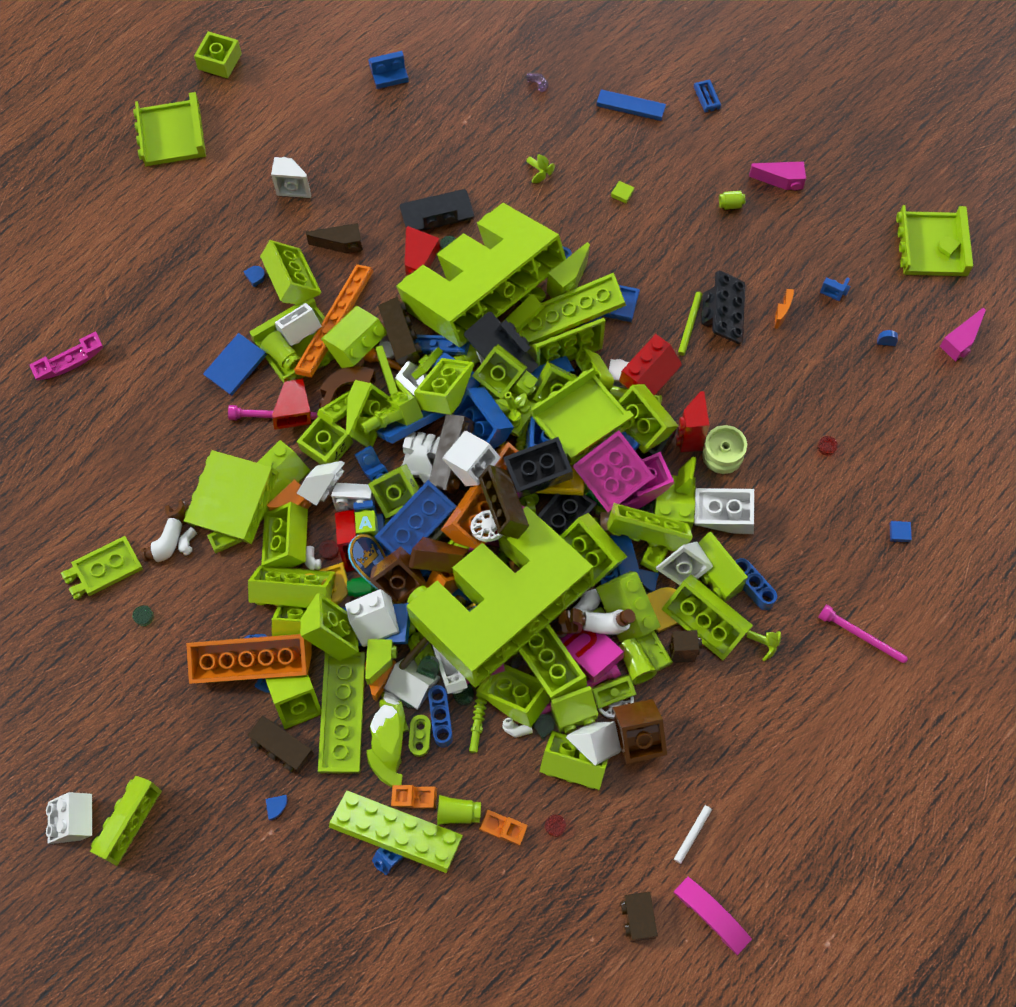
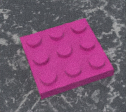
M619 430L572 465L607 512L612 510L613 503L620 504L654 478V475Z

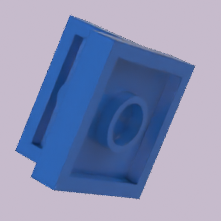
M402 51L368 59L376 89L409 82Z

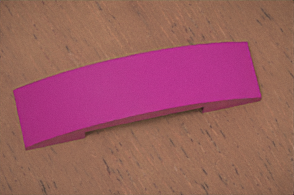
M96 331L79 339L81 344L51 359L44 357L30 364L35 379L37 381L64 374L94 357L103 348Z
M687 877L673 892L688 908L690 907L736 955L752 940L740 924L691 878Z

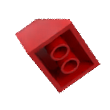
M655 334L621 371L619 382L628 389L632 385L645 384L650 392L656 395L680 369L682 363L671 344Z
M704 391L699 392L684 409L683 416L679 418L680 426L677 427L678 434L675 439L676 446H680V452L703 451L710 426Z

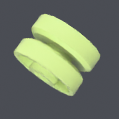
M723 425L712 429L706 437L702 453L706 466L720 474H728L737 470L742 464L746 453V437L733 426Z

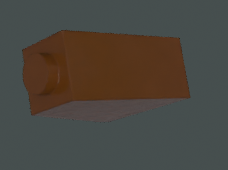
M422 537L412 548L409 568L453 573L452 567L467 556L468 549Z

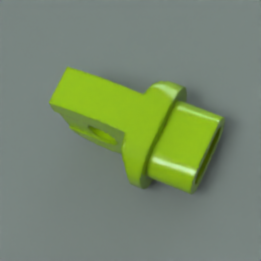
M533 493L519 499L522 506H527L536 514L535 505L539 501L537 494Z

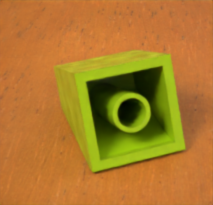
M308 675L265 678L284 729L321 715V707Z

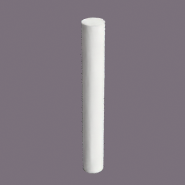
M705 805L674 858V861L681 864L712 811L710 807Z

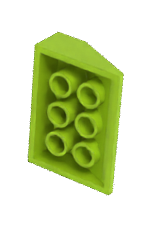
M601 318L576 329L568 330L558 336L550 337L543 342L535 343L530 346L527 353L540 366L547 363V361L550 362L563 356L568 357L569 361L575 360L576 354L581 348L592 352L603 349L605 319Z

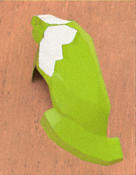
M383 691L382 699L379 701L380 709L375 713L369 726V731L371 730L372 749L367 750L366 756L368 764L376 776L392 788L393 785H402L403 775L398 774L397 770L402 762L400 756L406 718L401 699L390 692Z

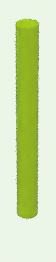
M696 292L678 350V354L681 356L685 355L703 295L701 292Z

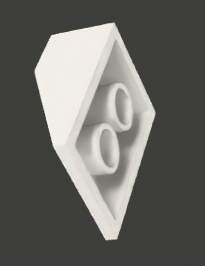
M696 488L694 524L734 534H754V489Z

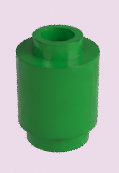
M363 577L352 578L350 581H347L348 595L354 596V598L363 597L376 591V588Z

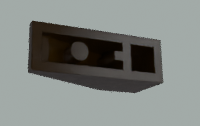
M358 223L306 232L308 244L342 253H356L363 250Z

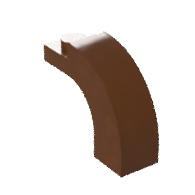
M352 366L336 371L324 381L320 388L322 398L319 407H324L343 393L351 390L355 380L374 385L376 380L375 370L367 367Z

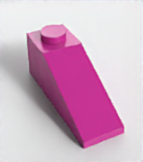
M804 162L752 163L749 176L785 190L803 189L806 181Z
M984 308L943 339L940 347L954 361L961 357L965 358L971 352L970 348L986 311Z

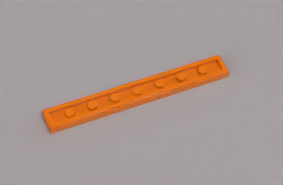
M356 264L321 323L322 327L317 330L295 367V374L313 377L328 351L321 338L352 310L373 274L372 267Z

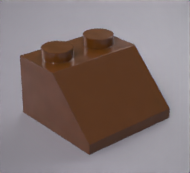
M399 547L372 567L369 580L378 589L388 594L394 604H401L409 598L415 589L426 585L420 569L409 568L411 555L402 547Z

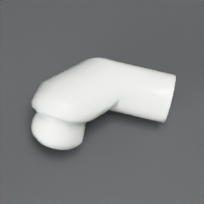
M190 527L178 541V550L185 556L192 552L189 541L197 534L193 528Z
M306 546L305 565L310 570H320L321 560L314 558L315 548L313 546Z
M506 718L503 721L504 731L517 738L533 733L532 727L530 728L526 725L519 726L511 718Z

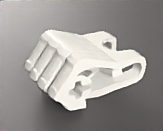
M413 432L405 437L403 444L405 458L402 465L407 464L413 477L421 478L425 484L430 478L440 437H437V440H435L436 435L428 434L426 438V433L418 432L416 436V433Z

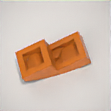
M793 289L786 290L783 304L778 303L775 313L774 328L776 329L782 325L788 314L793 299Z
M393 785L392 807L436 809V787Z
M486 810L479 830L507 842L520 845L528 825Z

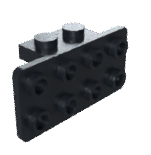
M465 189L400 204L405 228L409 226L419 231L474 218L471 202Z
M718 270L715 273V286L703 293L702 325L708 327L713 323L712 331L714 334L741 344L744 333L745 282Z
M487 312L464 333V337L484 360L492 349L499 344L527 366L526 370L529 373H532L538 367V364L527 353L530 349L527 339L523 336L521 337L516 332L517 329L511 322L508 323L505 320L501 323L492 312Z

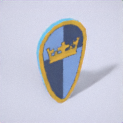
M359 534L349 544V560L357 572L368 583L379 590L369 581L372 567L386 558L379 543L372 536Z

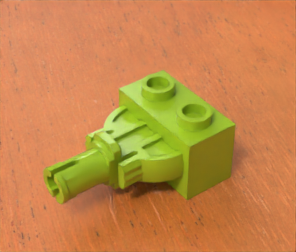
M395 392L390 395L389 399L385 400L387 406L380 411H375L374 417L361 423L360 427L367 434L378 427L385 428L387 424L395 421L408 426L423 418V415L415 397L402 392Z

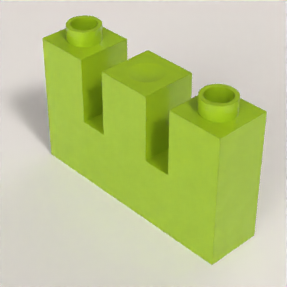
M505 203L500 204L477 222L484 245L463 233L437 254L446 279L425 265H422L396 285L402 301L405 302L408 308V313L459 348L468 342L464 337L465 331L487 312H492L496 318L545 280L548 277V273L566 259L559 234Z
M527 506L523 508L529 527L521 537L515 539L503 535L498 539L500 550L520 568L519 571L514 573L483 543L452 567L456 586L476 605L473 610L469 612L438 581L428 588L426 586L418 587L411 593L407 601L408 605L406 607L411 624L475 688L594 585L593 566Z

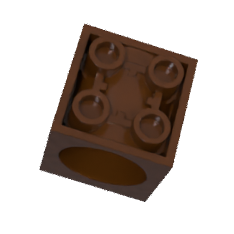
M653 699L613 707L620 748L627 764L667 755L663 718Z

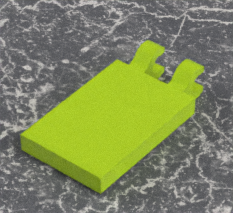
M123 536L71 562L73 567L61 572V575L66 584L73 582L76 577H79L82 583L69 588L74 600L82 597L85 592H87L88 596H91L143 570L127 538Z

